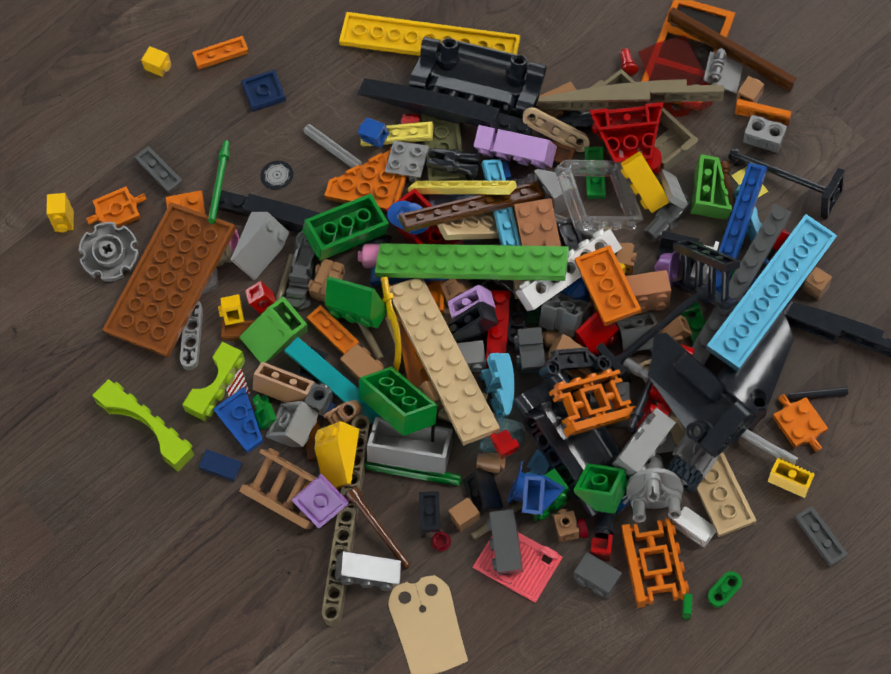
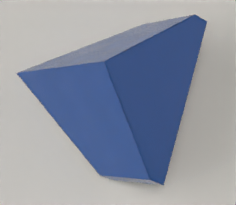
M525 474L522 513L542 515L565 487L547 476Z

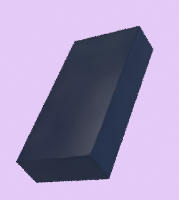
M206 449L198 467L201 470L235 482L243 463Z

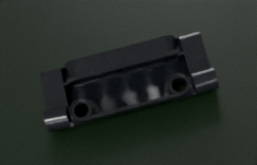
M424 36L421 44L420 58L411 74L409 86L499 108V113L506 115L511 112L523 115L527 108H536L547 65L531 61L528 64L527 58L523 55L461 42L452 38H446L441 43V40Z
M560 371L556 376L550 377L544 383L515 398L513 403L524 418L525 429L551 468H555L568 486L569 495L573 499L579 500L589 517L592 518L600 513V511H595L574 493V488L587 463L614 467L612 463L622 450L605 426L572 436H565L563 429L567 426L566 424L563 425L562 421L569 417L563 401L554 403V395H549V392L554 389L555 384L565 381L566 384L570 383L565 372ZM579 389L568 391L571 393L574 402H576V399L573 393ZM577 409V410H578V413H579V415H580V418H579L578 420H576L575 422H579V421H582V420L589 419V418H585V419H584L583 416H582V413H581L580 409Z

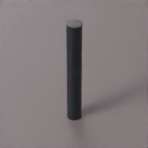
M848 387L788 393L790 401L800 400L805 397L810 399L848 395Z

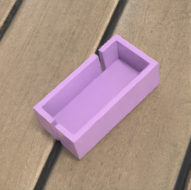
M481 125L478 126L473 146L479 150L478 153L483 154L485 157L493 158L495 155L503 161L511 162V159H513L518 164L528 166V163H531L536 168L544 170L546 167L552 168L557 148L555 144L547 139L500 129L495 133V128Z

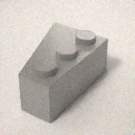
M656 408L642 421L612 465L616 468L625 469L626 476L629 478L635 473L645 470L646 466L644 464L647 460L651 461L657 453L655 451L656 448L664 443L667 438L665 436L676 422Z

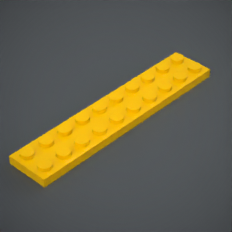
M346 12L339 39V44L342 46L420 56L424 36L441 40V43L446 38H452L457 41L516 55L520 43V35L351 12Z

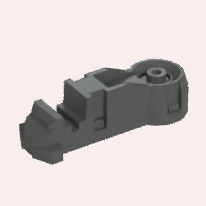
M301 231L297 235L296 243L294 244L296 252L291 265L292 273H289L290 287L286 290V297H284L297 311L308 310L311 307V301H308V284L313 279L316 263L319 260L305 234Z

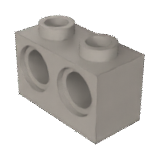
M751 115L744 133L743 142L778 153L787 126L780 122L766 120L761 116Z

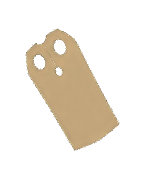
M435 575L420 578L417 583L405 582L393 588L388 606L411 674H436L468 661L451 591L442 579ZM428 584H435L437 586L438 592L436 595L428 596L426 594L425 588ZM406 591L410 593L411 601L409 603L402 604L398 600L401 592ZM421 605H424L426 607V611L424 613H421L419 611V607Z

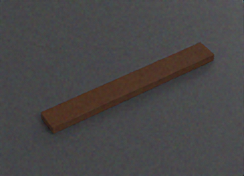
M672 7L669 11L667 22L717 51L718 49H724L726 56L785 90L791 92L794 88L797 78L676 8Z
M536 181L517 186L509 195L481 194L399 214V220L405 232L512 207L514 204L544 199L545 194Z

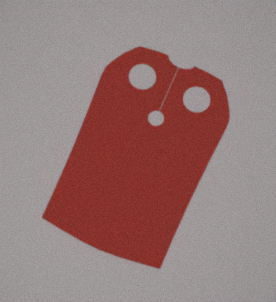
M685 36L661 41L638 52L650 81L687 79V86L694 84L711 85L703 81L705 73ZM713 101L682 102L683 108L681 110H674L672 108L673 102H664L663 108L672 116L681 117L688 115L691 110L705 109L711 106Z

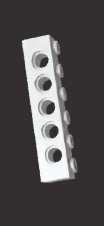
M600 229L592 234L594 238L591 240L586 239L580 242L578 249L575 251L573 249L569 250L568 265L570 266V272L566 273V281H555L553 283L546 280H526L519 285L520 289L515 293L527 311L536 309L582 277L575 264V258L581 254L584 255L595 251V244L598 245L599 249L611 245L614 254L622 249L611 229L605 231ZM537 284L541 287L540 293L536 291Z

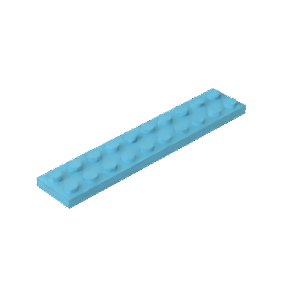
M805 214L705 349L738 371L837 235Z

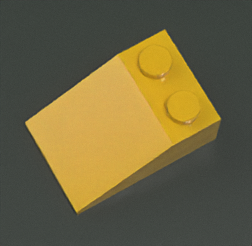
M341 421L317 430L315 435V452L320 474L328 479L336 489L351 484L359 435L358 428Z

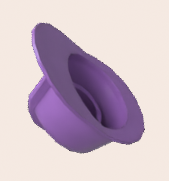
M676 251L662 254L654 266L655 272L667 270L671 288L680 268L681 257Z

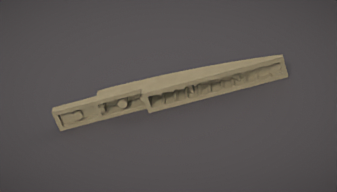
M687 79L606 85L539 98V110L623 109L645 106V104H650V102L723 101L724 85L694 84L687 86Z

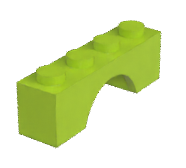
M224 342L220 344L213 355L214 363L218 367V375L215 381L208 387L192 389L182 404L185 412L203 421H206L208 417L213 415L215 405L223 399L227 386L233 383L235 373L243 367L245 362L241 350Z

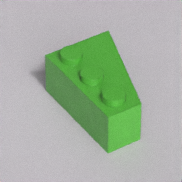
M700 155L695 165L690 213L727 220L732 211V206L729 204L728 191L724 185V175L718 157Z

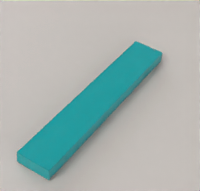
M299 337L285 349V353L320 383L329 386L332 393L343 403L351 400L359 401L362 405V413L360 415H364L369 419L370 426L374 424L375 417H380L358 397L359 389Z

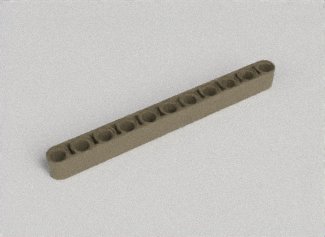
M364 415L356 416L351 425L356 428L362 424L366 425L364 429H359L357 443H363L361 447L356 448L355 461H360V464L353 467L352 479H357L358 481L355 484L341 488L343 497L356 486L362 492L365 462L367 459V444L371 434L369 419ZM352 502L348 503L346 507L337 513L322 606L323 619L331 627L337 626L341 622L347 585L335 580L333 576L336 572V557L343 551L352 553L359 508L355 503L352 504ZM345 516L352 517L348 522L342 521ZM342 535L349 536L345 541L339 540ZM334 592L340 593L336 599L330 598V595ZM334 611L337 613L334 618L327 617L329 612Z

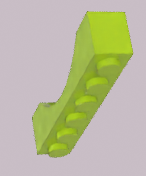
M108 379L92 395L96 403L109 414L130 416L147 425L158 438L163 459L179 472L194 456L191 449L193 446L186 439L182 441L178 437L179 434L170 427L168 429L165 427V422L160 417H153L148 407L144 404L140 406L137 403L138 400L131 393L127 395L123 391L124 388L118 382L113 383Z

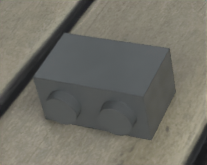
M586 552L574 571L575 581L583 587L588 586L593 589L597 596L602 598L604 596L608 599L620 582L622 575L621 572Z

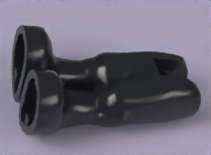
M430 148L428 150L430 158L427 159V167L448 173H462L466 175L467 181H476L480 153L478 151L461 153L455 149Z

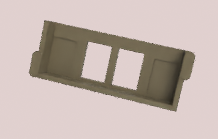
M620 69L605 82L600 80L592 87L633 83L635 81ZM662 108L660 123L668 130L655 140L654 147L661 152V168L667 171L695 150L698 138L690 133L667 110Z

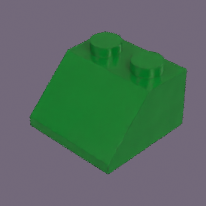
M587 463L574 488V493L595 511L615 514L626 492L627 479L625 469Z

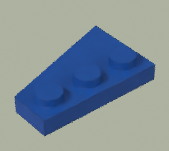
M245 387L213 409L247 453H250L263 443Z

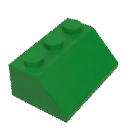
M328 276L325 306L330 311L329 313L337 319L344 318L351 323L357 322L368 328L370 326L378 328L387 311L386 305L375 289Z

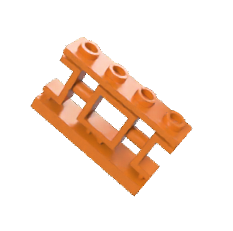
M607 369L601 372L600 375L592 373L586 376L585 379L577 377L569 381L570 383L566 384L565 381L554 385V389L549 392V395H554V403L563 401L569 416L562 421L563 425L566 424L567 426L563 429L566 437L630 418V414L636 406L630 407V400L622 402L616 385L622 382V379L618 378V375L621 374L620 370L612 371V369ZM610 380L608 383L604 385L607 390V393H605L601 382ZM575 389H579V390H577L576 392L573 393L574 396H575L576 402H574V400H573V398H572V396H571V393L568 392V391H572V390H575ZM594 392L600 408L591 410L585 394ZM609 400H611L614 410L617 411L606 414L607 411L612 409L609 404ZM577 409H580V411H581L582 416H583L584 419H585V418H589V419L582 420V421H579V422H575L576 420H578V419L580 418V415H579Z
M665 518V521L657 520L658 530L639 533L637 524L621 526V535L637 608L645 607L646 604H654L653 594L671 591L673 601L680 598L683 600L685 593H689L688 582L683 580L682 575L685 573L683 561L679 562L678 558L680 546L674 540V535H676L675 524H671L670 518ZM664 528L670 552H668L667 544L660 546L655 544L654 538L664 537ZM632 534H634L636 542L647 541L648 548L639 549V558L636 556ZM663 553L666 568L647 571L644 556ZM672 566H674L679 591H677L675 583L664 585L663 576L672 575ZM640 572L643 573L644 580L655 578L656 586L647 588V596L644 593Z

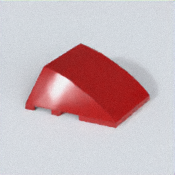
M664 102L608 110V108L589 110L614 163L623 162L639 151L645 160L652 159Z

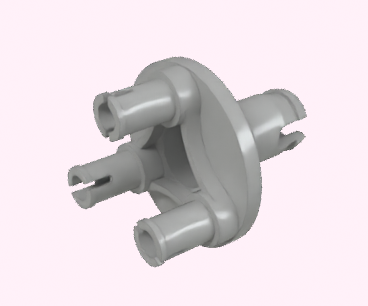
M655 454L650 463L647 460L644 464L646 469L631 476L626 485V492L631 501L633 520L635 522L646 520L645 508L660 509L668 507L669 518L678 519L681 516L682 480L674 472L663 469L661 456Z

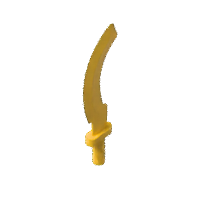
M382 277L380 280L384 298L381 300L386 305L387 316L393 328L395 338L393 366L398 372L402 349L399 325L391 302L394 299V294L390 293L388 277Z

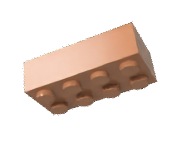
M551 198L514 204V215L521 246H561Z
M667 270L626 276L639 303L641 313H645L648 310L660 311L669 307L671 287ZM590 295V302L593 304L592 312L594 315L598 310Z

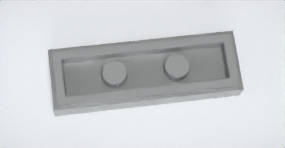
M661 168L658 176L669 202L684 209L688 203L676 176Z

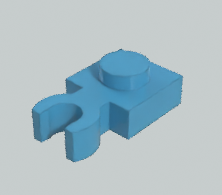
M536 450L527 465L531 471L526 474L545 475L549 471L551 466L541 451Z

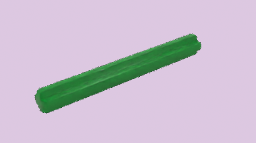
M367 459L365 462L366 470L460 486L462 477L460 474L445 472V474L367 462Z

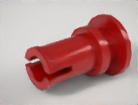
M624 48L621 52L619 51L622 62L621 69L630 77L637 74L638 66L632 60L630 49Z

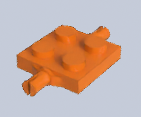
M125 186L93 200L96 214L86 218L89 225L100 221V223L115 222L117 228L141 219L137 210V204L147 201L144 193L133 197Z
M785 394L778 397L784 408L774 413L772 418L795 449L803 444H810L815 453L820 451L822 447L816 439L819 435L827 432L828 427L809 400L805 397L798 402L790 403Z

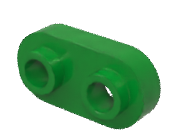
M733 571L725 573L709 591L708 602L715 608L724 607L740 590L742 585L741 576ZM733 581L735 585L729 586L727 582ZM718 595L722 600L717 601L714 597Z

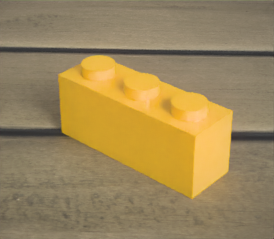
M640 151L621 163L623 169L620 171L625 179L630 178L633 184L630 187L635 195L639 193L642 197L640 203L645 210L649 209L653 213L669 203L664 189Z

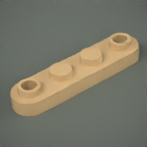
M531 107L524 111L523 122L528 124V127L563 145L575 148L577 152H583L585 147H589V138L585 133L536 108ZM534 114L535 117L530 118L529 115ZM582 139L583 142L578 143L577 140Z

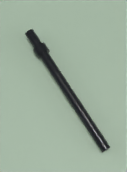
M649 378L636 408H633L630 414L631 419L627 426L629 432H634L637 423L641 421L644 415L643 409L653 386Z

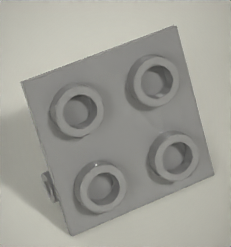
M718 49L715 53L710 52L703 81L709 84L724 85L725 90L737 94L743 65L726 58L724 49Z
M393 141L385 173L408 176L410 182H415L421 178L429 146Z

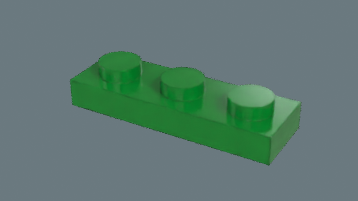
M585 147L587 199H605L603 147Z

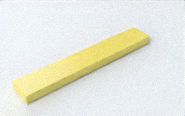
M415 181L409 186L408 192L415 188L420 194L509 195L517 186L516 181Z

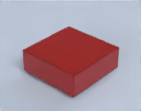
M402 114L401 124L420 123V114Z

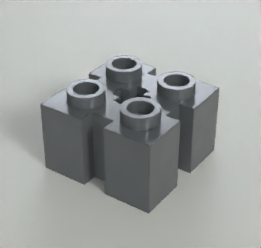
M559 292L552 297V300H548L542 305L539 326L544 327L548 331H555L557 329L560 331L559 333L574 338L575 331L590 318L593 304L581 299L574 300L572 296Z
M541 327L519 329L518 334L514 336L515 351H519V354L516 355L517 370L521 369V375L539 373L545 364Z

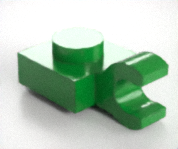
M259 394L252 398L257 408L254 415L259 429L266 430L277 418L271 403H269L268 396L264 395L260 398Z

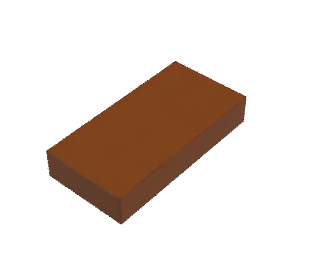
M222 320L221 340H241L239 336L255 320H244V322L225 325V321Z

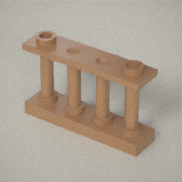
M271 448L268 450L261 449L259 453L266 456L254 482L250 485L243 484L239 492L305 529H312L314 523L302 511L298 513L293 510L294 502L292 498L301 491L306 480L312 482L317 477L279 457V452ZM275 461L283 467L270 492L265 494L260 491V486L272 462ZM291 470L300 476L287 501L281 503L277 501V494Z

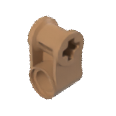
M357 400L347 401L330 410L323 417L327 418L331 425L339 421L348 424L362 413V405ZM349 405L354 409L353 414L348 410Z

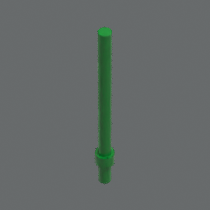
M223 141L222 149L218 155L219 165L208 222L211 224L216 221L226 162L230 156L229 141Z

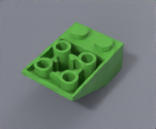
M283 296L268 307L239 338L260 363H267L285 350L297 337L300 338L306 334L308 328L307 323Z

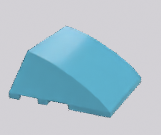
M492 353L487 358L489 368L481 370L479 377L480 380L485 381L487 387L485 389L486 394L491 393L493 398L491 399V405L501 425L504 424L513 405L514 372L509 353Z

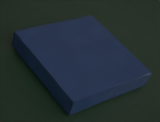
M275 69L241 80L252 112L286 101Z

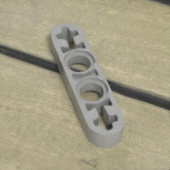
M200 301L196 305L195 317L191 314L182 331L180 362L186 370L195 369L199 362L203 307ZM195 322L197 327L194 330H189L187 328L189 323ZM190 339L196 341L193 347H187L186 342ZM188 352L191 353L192 358L190 364H187L186 362L189 358Z

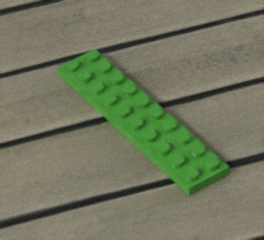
M380 244L375 276L388 278L566 281L569 246Z

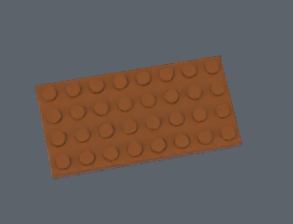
M171 202L102 331L105 334L169 358L230 242L236 226L217 218L215 223L211 224L208 222L209 215Z

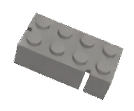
M375 417L372 433L367 444V462L445 474L452 448L453 429L435 426L434 442H431L432 426L403 436L383 418Z

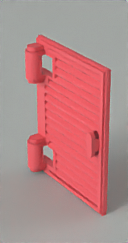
M518 532L523 572L499 575L497 570L494 571L492 558H495V551H491L490 541H488L472 568L536 603L563 557L551 548L542 546ZM544 555L553 559L550 565L541 561Z

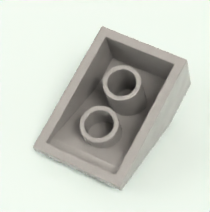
M251 212L230 260L252 280H256L281 251L289 231L270 213Z

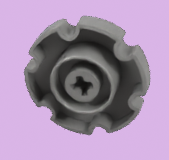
M104 222L95 225L94 232H86L80 241L78 251L84 255L80 259V263L93 278L101 275L102 281L120 280L124 278L123 273L126 270L131 272L138 262L139 251L134 249L138 242L134 234L127 227L117 228L115 222Z

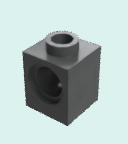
M313 383L304 403L319 412L320 416H323L332 401V390L325 384ZM318 396L324 397L322 400H315Z

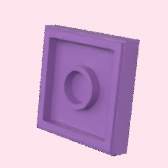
M322 474L292 498L294 504L318 528H321L349 503Z

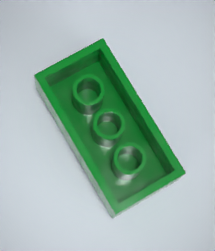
M370 193L305 219L302 231L319 261L385 235L389 223Z
M393 367L359 378L358 397L401 435L405 436L436 424L437 404Z

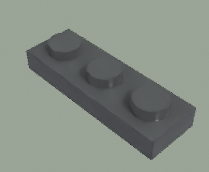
M149 146L135 156V160L169 195L184 184L183 180Z
M813 506L795 516L794 519L830 567L848 556Z

